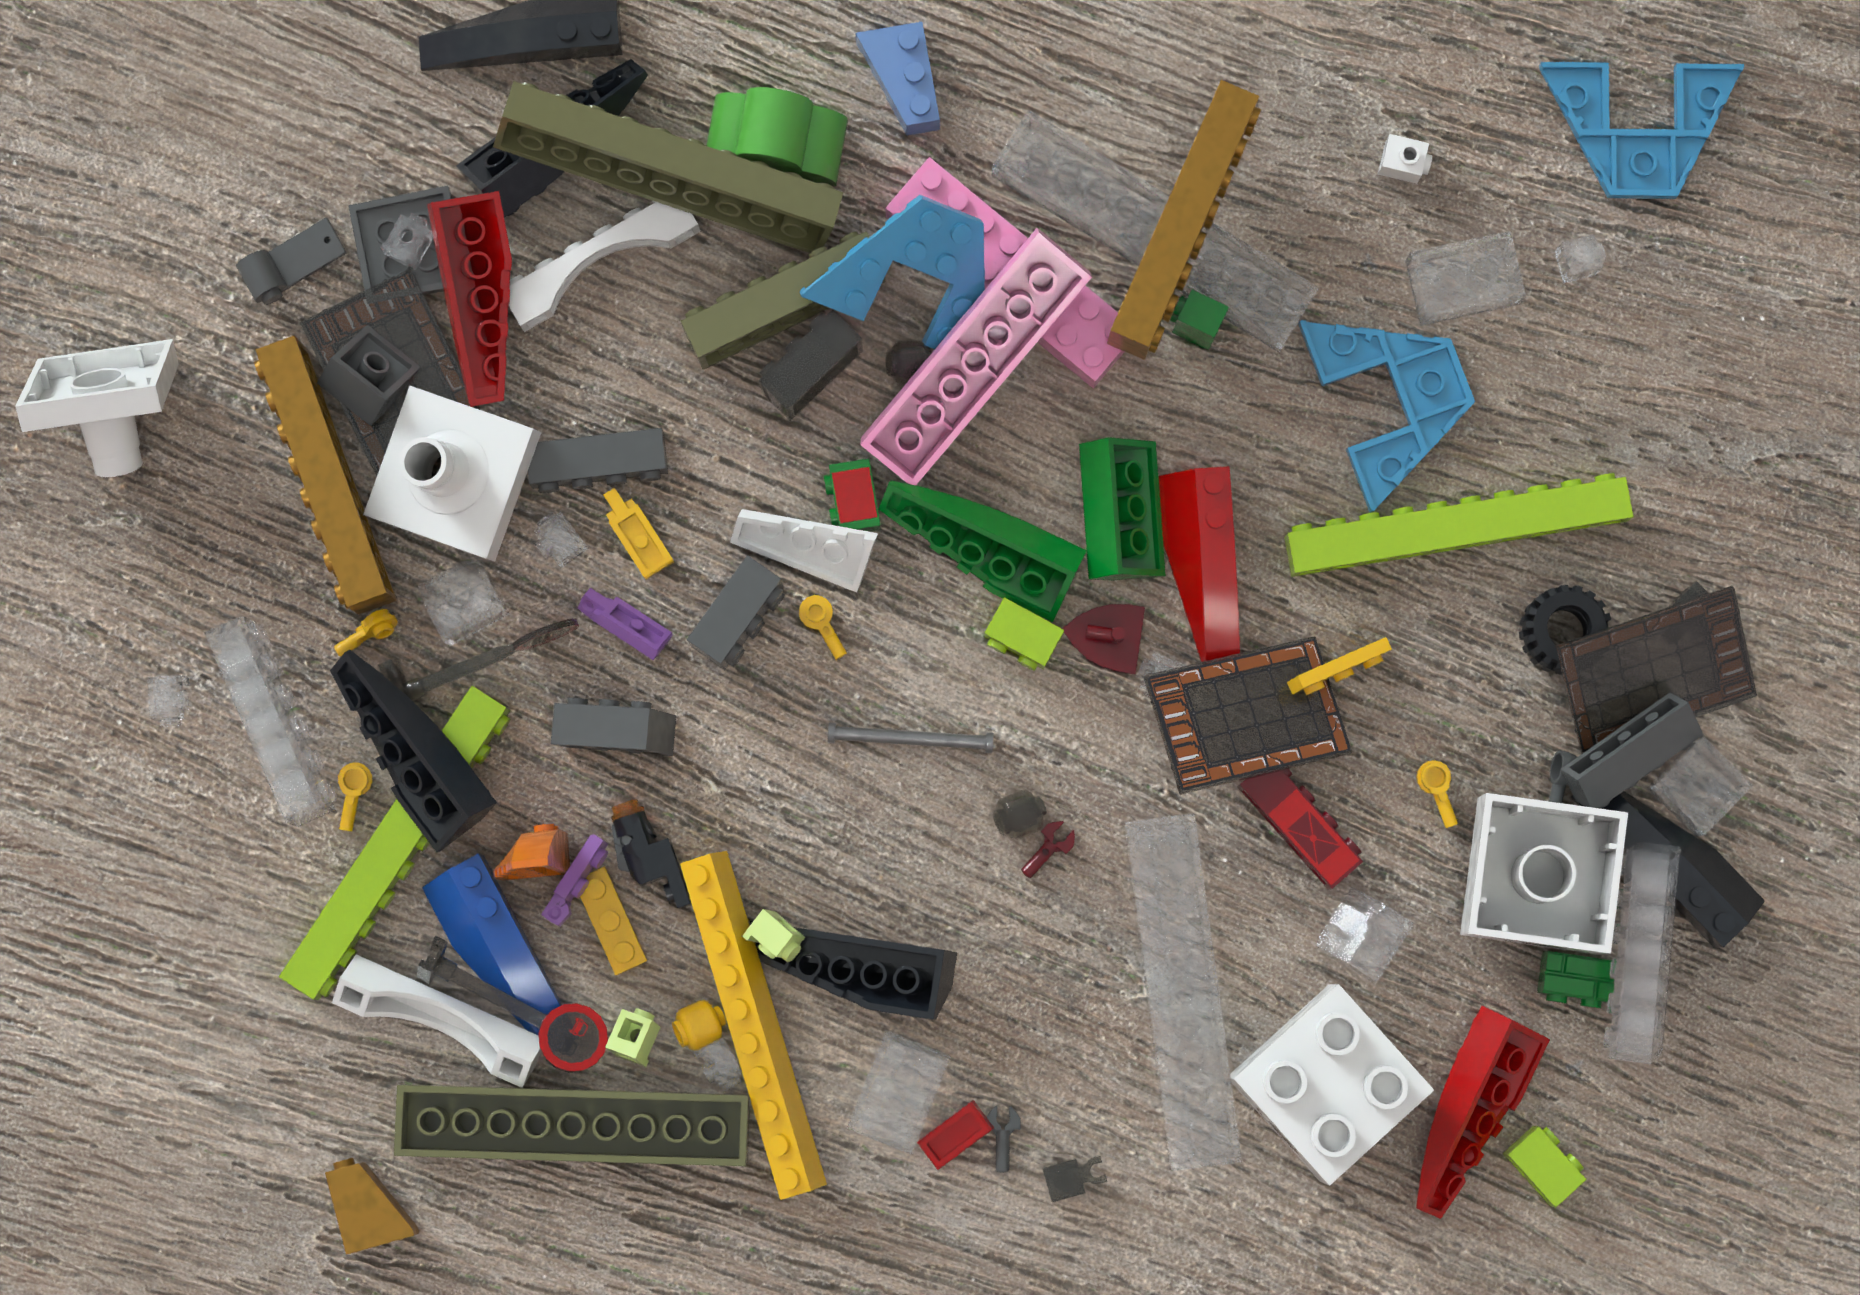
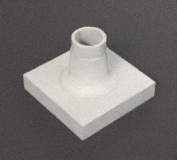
M173 339L37 359L15 406L22 432L80 424L86 448L92 459L97 476L116 477L139 469L143 465L139 449L140 441L135 416L162 412L179 365Z
M409 386L363 515L495 562L541 432ZM441 456V467L432 478L433 466Z

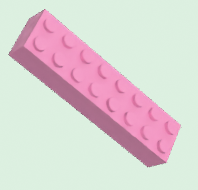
M930 157L885 208L886 218L889 219L894 214L902 212L907 204L920 194L981 219L984 223L985 289L1028 239ZM1084 286L1037 342L1093 389L1125 352L1107 344L1110 330L1118 312L1087 286Z
M1036 228L862 435L860 445L906 483L916 486L1092 278L1090 271L1040 229Z

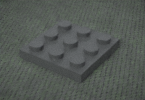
M448 185L348 205L367 304L444 291L427 204L452 199ZM406 272L411 274L417 286L374 296L372 294L373 288L394 278L401 277Z

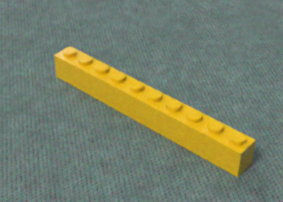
M728 852L710 853L680 863L780 1200L825 1186L827 1185L756 945L755 942L747 941L742 937L750 925Z

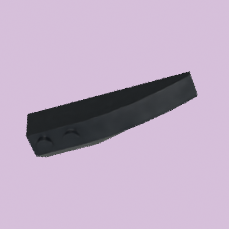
M528 0L419 36L421 71L623 55L619 0Z
M630 59L594 79L592 88L588 90L576 89L566 96L571 98L572 101L587 106L595 105L601 107L607 113L619 116L645 81L648 74L642 67ZM494 137L456 165V167L477 195L499 191L505 218L517 212L520 206L533 196L543 193L547 186L565 171L494 148L493 145L496 138Z
M348 650L341 656L330 672L350 710H357L361 718L360 730L366 740L372 739L380 755L375 759L381 770L387 768L395 786L391 787V790L396 799L436 853H438L479 823L497 802L452 742L406 694L353 651Z
M1625 791L1614 797L1607 806L1600 808L1628 812L1623 853L1713 948H1724L1749 924L1765 902L1716 849ZM1573 795L1570 796L1578 806H1583L1575 800Z
M795 928L805 938L800 944L801 950L792 961L786 962L780 957H775L774 959L768 957L757 947L760 943L755 942L760 962L793 975L802 981L829 991V993L847 999L868 1010L936 1020L953 986L957 952Z

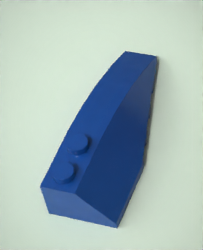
M478 853L448 869L423 886L422 889L453 949L527 1031L539 1036L538 1033L544 1018L551 1010L562 1004L497 879L494 878L485 856ZM567 1013L558 1016L549 1027L547 1037L552 1053L563 1047L566 1041L565 1037H569L573 1041L579 1039L578 1035H573L569 1031V1029H573V1025Z

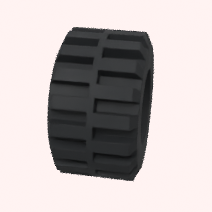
M1560 585L1557 588L1545 591L1527 606L1524 611L1526 613L1520 620L1522 631L1519 632V638L1524 640L1525 645L1522 648L1525 654L1527 652L1530 653L1532 656L1530 661L1534 665L1539 663L1543 666L1542 670L1546 672L1552 670L1555 671V674L1563 675L1557 650L1559 646L1551 640L1547 629L1549 617L1556 611L1570 612L1579 619L1583 627V639L1612 630V627H1608V622L1611 620L1610 613L1605 614L1603 607L1606 605L1602 600L1597 602L1594 599L1596 594L1592 591L1584 592L1582 591L1583 587L1576 585L1572 588L1568 587V585ZM1605 647V648H1602V649H1599V650L1590 652V653H1588V654H1592V653H1595V652H1598V651L1607 649L1608 647ZM1603 652L1589 657L1590 666L1603 656ZM1584 655L1575 657L1574 659L1584 657ZM1585 658L1575 661L1578 672L1589 667Z

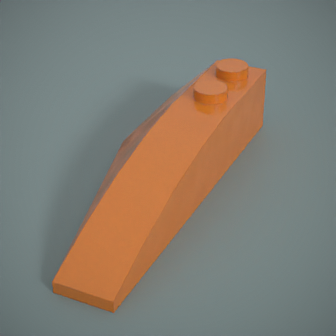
M555 824L535 825L534 832L521 834L509 853L494 869V878L505 881L565 875L570 867L567 832L558 829V826H555Z

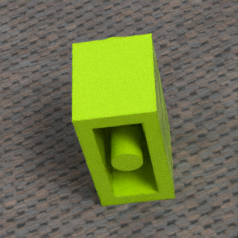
M1004 597L988 625L984 637L989 640L987 645L1002 654H1005L1008 650L1018 655V663L1035 671L1037 666L1044 670L1064 630Z
M1532 1126L1502 1154L1546 1203L1556 1208L1587 1180L1580 1173L1584 1167L1571 1153L1565 1156L1557 1147L1560 1141L1550 1129L1545 1127L1542 1130L1538 1126Z

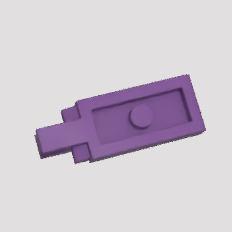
M592 588L583 595L578 606L581 612L598 625L652 660L660 654L673 635L672 632L617 596L613 600L602 596Z
M594 834L589 836L554 890L555 894L541 914L543 917L561 927L572 914L570 908L572 899L574 897L579 898L589 884V881L586 879L593 867L598 869L606 859L608 851L605 849L609 843Z

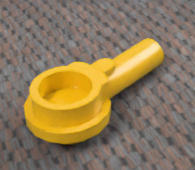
M819 595L807 597L799 607L801 622L810 629L818 630L835 660L840 659L847 654V651L830 624L833 616L831 603Z
M388 609L377 610L361 621V625L355 629L356 632L334 645V649L341 657L346 651L354 650L369 638L384 639L394 632L398 620L395 615L390 614Z
M1431 760L1423 763L1417 771V784L1424 792L1433 794L1445 828L1457 825L1458 822L1446 792L1450 787V770L1441 761Z
M359 762L345 765L338 775L339 787L345 794L340 830L353 831L359 796L365 794L373 783L370 769Z

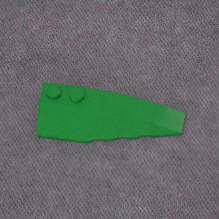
M890 480L878 508L912 535L919 534L930 543L929 547L939 555L944 552L958 563L956 567L966 575L971 572L983 581V587L992 594L1001 598L1005 597L1051 622L1054 621L1087 550L1041 528L994 508L951 494Z

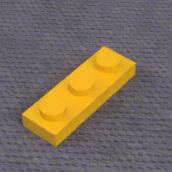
M1387 637L1300 674L1288 681L1287 684L1292 695L1304 690L1307 696L1324 688L1323 681L1333 677L1335 682H1339L1354 675L1355 673L1352 669L1363 664L1366 670L1383 662L1384 660L1381 655L1392 650Z
M604 866L589 873L586 878L589 884L580 898L614 974L617 976L648 960L606 867Z

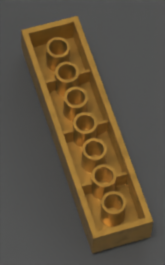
M1220 81L1110 330L1108 345L1143 360L1146 359L1149 351L1155 354L1165 327L1160 326L1162 320L1169 323L1179 296L1174 294L1175 290L1183 291L1193 267L1188 261L1190 258L1196 260L1207 234L1202 232V229L1204 227L1210 230L1221 202L1216 201V197L1224 198L1234 171L1229 168L1230 166L1237 168L1248 142L1243 136L1251 137L1262 110L1256 107L1259 99L1258 95L1226 81Z
M294 335L255 349L259 359L254 361L260 380H264L270 389V392L265 393L271 411L276 412L281 420V424L277 425L279 436L283 444H287L293 454L288 457L293 474L299 476L304 485V488L299 489L305 507L310 508L312 513H314L316 520L311 521V525L317 540H322L327 549V552L322 553L325 565L329 573L333 572L334 576L337 577L339 583L334 585L339 603L341 605L344 604L346 609H351L360 615L397 601L367 516L363 515L365 510L322 389L317 384L318 378L307 348Z

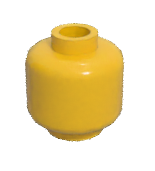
M699 1000L679 1009L675 1015V1021L672 1022L673 1032L682 1047L687 1046L690 1050L694 1051L718 1042L722 1037V1026L726 1025V1020L720 1007H713L706 1000Z

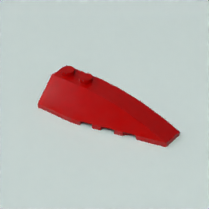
M495 191L431 202L427 204L448 314L469 406L473 407L504 401L512 257L500 193Z
M1230 466L1194 468L1159 475L1163 546L1192 630L1201 664L1205 665L1227 659L1233 661L1232 658L1240 657V636Z
M1481 1005L1477 1016L1472 1021L1470 1031L1457 1053L1456 1060L1438 1102L1421 1169L1417 1209L1439 1219L1443 1217L1466 1183L1464 1177L1466 1171L1474 1165L1477 1166L1483 1158L1484 1154L1481 1152V1149L1490 1136L1494 1138L1498 1136L1503 1128L1500 1121L1509 1109L1515 1111L1521 1102L1550 1041L1549 1038Z

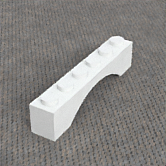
M652 201L653 204L643 210L635 208L623 216L624 221L612 227L611 224L601 227L594 232V238L585 243L578 241L571 244L564 250L565 254L555 260L548 258L538 263L534 267L535 271L525 277L523 275L510 279L509 307L522 330L526 332L554 316L559 301L569 285L584 269L597 260L616 251L633 247L656 246L671 249L698 234L700 229L694 216L691 213Z
M357 954L340 976L332 1001L333 1004L362 1017L400 1018L437 1029L467 1047L482 1061L490 1074L523 1088L534 1070L542 1051L538 1035Z

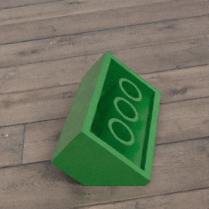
M1107 437L1079 444L1089 580L1115 581L1165 577L1156 441Z

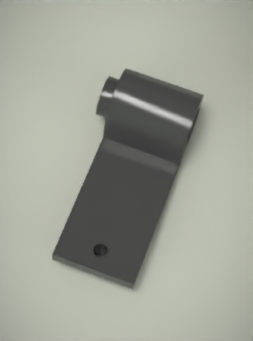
M324 218L269 252L260 250L245 256L236 264V267L255 302H263L265 305H269L278 301L283 296V291L347 254L329 219Z

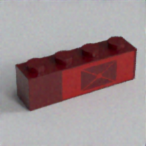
M1284 765L1283 767L1249 775L1237 788L1328 890L1333 889L1363 862L1358 856L1362 853L1360 848L1349 837L1344 840L1335 830L1339 827L1336 821L1326 811L1321 814L1312 803L1316 801L1315 798L1303 785L1298 788L1289 777L1293 774L1287 766Z

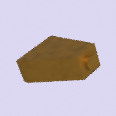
M349 1158L333 1163L334 1170L325 1172L346 1255L419 1234L418 1226L365 1162L355 1164L354 1158Z

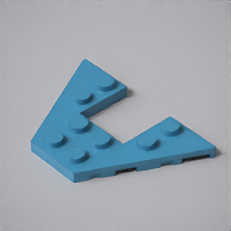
M1541 62L1539 65L1540 72L1607 198L1676 199L1740 73L1744 69V64L1676 63L1674 66V129H1610L1609 63Z
M919 194L907 204L902 212L896 213L885 222V226L870 238H864L847 252L845 258L840 262H834L828 267L829 270L807 288L803 287L800 290L801 296L864 321L892 261H896L950 283L922 340L925 346L935 349L985 290L984 223L979 218Z
M1301 320L1298 325L1321 386L1386 364L1409 424L1407 427L1346 449L1368 510L1372 513L1475 403L1474 397L1451 338L1423 337L1419 334H1399L1379 329L1351 328L1339 324L1328 325Z

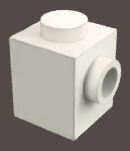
M1389 134L1384 145L1378 175L1417 184L1422 174L1428 175L1432 162V155L1427 154L1429 143Z

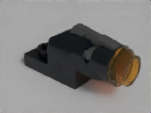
M637 799L613 806L611 808L613 816H611L613 822L612 833L619 870L630 872V876L642 886L667 878L669 883L664 884L663 887L669 904L676 903L678 909L691 906L692 903L671 840L667 838L658 842L655 841L654 838L658 836L646 817L644 806H640Z

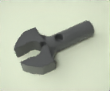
M997 1105L987 1115V1119L994 1127L992 1131L996 1135V1171L999 1173L1009 1171L1010 1135L1015 1129H1021V1119L1011 1106H1009L1010 1120L1005 1125L1004 1130L1001 1129V1125L996 1120Z

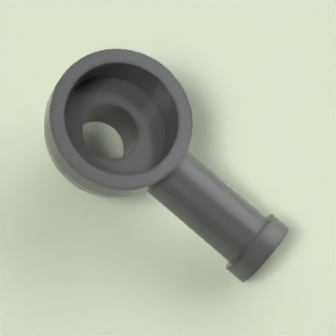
M1558 750L1553 757L1550 768L1552 788L1548 802H1563L1566 785L1568 784L1560 769L1577 758V756L1570 752Z

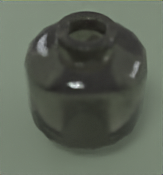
M922 340L895 342L892 349L886 352L885 366L887 375L892 376L897 384H906L932 353L930 347L925 346Z
M1019 790L998 800L996 810L993 811V820L1002 836L1007 835L1013 840H1018L1041 830L1043 816L1046 815L1047 811L1041 797H1035L1028 790Z

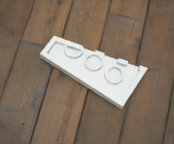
M742 509L738 515L730 543L857 593L878 533Z

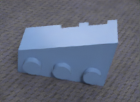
M916 22L855 33L856 45L866 59L876 81H878L905 134L908 136L940 130V117L923 23Z

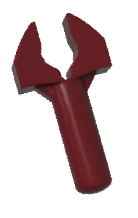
M1064 821L1048 823L1042 829L1041 833L1044 835V844L1021 869L1026 877L1032 878L1054 852H1063L1066 855L1073 848L1074 830L1067 836L1065 841L1057 842L1056 844L1052 843L1054 832L1061 827Z

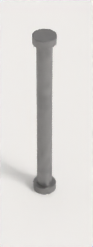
M830 722L828 725V743H835V740L986 749V753L993 752L994 733L987 732V736L839 727L836 726V723Z

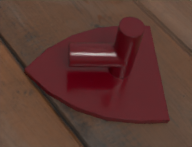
M1109 604L1096 607L1078 615L1062 628L1072 646L1086 659L1102 668L1136 674L1145 611L1144 606Z

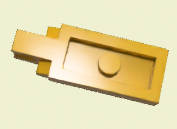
M615 488L603 494L612 508V511L606 514L609 519L608 522L645 580L674 563L673 558L646 516L632 498L624 503Z

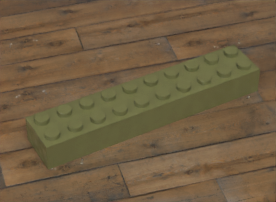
M513 81L493 145L494 148L808 253L825 245L834 228L843 192L835 190L829 184L815 183L803 179L794 172H782L770 168L769 165L761 161H749L738 157L729 150H717L705 146L699 140L675 136L664 128H652L638 123L637 120L631 117H619L607 113L601 107L595 105L587 106L572 101L566 95H554L539 90L537 86L530 83Z
M401 1084L397 1085L394 1156L746 1167L748 1165L749 1094Z

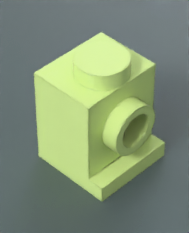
M762 909L742 936L747 941L760 943L757 947L772 959L780 957L786 962L792 961L801 950L800 944L805 938L777 912Z
M636 1008L634 1013L622 1009L606 1044V1048L618 1057L647 1067L649 1062L647 1059L661 1027L653 1021L655 1016L649 1012ZM639 1033L638 1038H637V1040H636V1042H635V1041H634V1038H635L636 1034Z

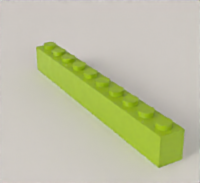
M1609 473L1594 477L1595 482L1582 484L1581 479H1572L1561 482V488L1548 489L1547 484L1527 488L1528 493L1515 495L1514 490H1506L1494 493V499L1481 501L1480 495L1461 498L1458 505L1447 506V501H1439L1427 504V510L1414 512L1413 507H1403L1392 510L1393 515L1380 517L1379 512H1372L1360 515V521L1346 523V518H1336L1325 521L1326 526L1312 528V523L1292 526V532H1288L1284 537L1291 577L1627 522L1634 517L1626 477L1616 478L1615 473Z
M471 686L442 729V732L457 748L470 767L473 768L476 763L481 765L491 751V747L488 744L495 734L500 736L508 726L511 719L507 715L510 710L479 689ZM397 799L279 975V978L313 1000H319L321 996L325 998L329 996L338 982L334 978L341 966L347 968L357 953L353 948L361 937L366 939L375 927L376 921L373 920L374 916L380 908L385 910L396 894L392 889L398 880L404 881L411 873L415 865L411 860L418 850L423 852L430 844Z

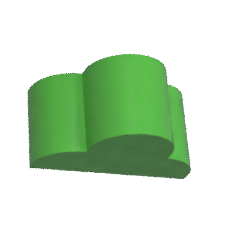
M754 87L748 89L746 94L734 92L719 93L715 96L706 146L717 150H729L738 157L749 161L764 162L770 168L782 172H794L803 179L815 183L837 186L848 118L837 111L813 105V102L803 95L777 88Z

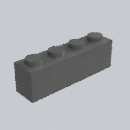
M662 428L538 442L528 469L529 484L533 489H538L539 493H552L559 491V486L572 485L573 489H587L593 487V482L606 481L607 485H621L627 483V478L640 477L641 481L645 482L660 480L661 474H668L664 432Z
M1670 692L1560 770L1578 803L1585 807L1600 809L1607 806L1614 797L1624 790L1634 787L1641 778L1651 771L1662 767L1668 759L1678 752L1689 748L1695 740L1704 734L1689 702Z

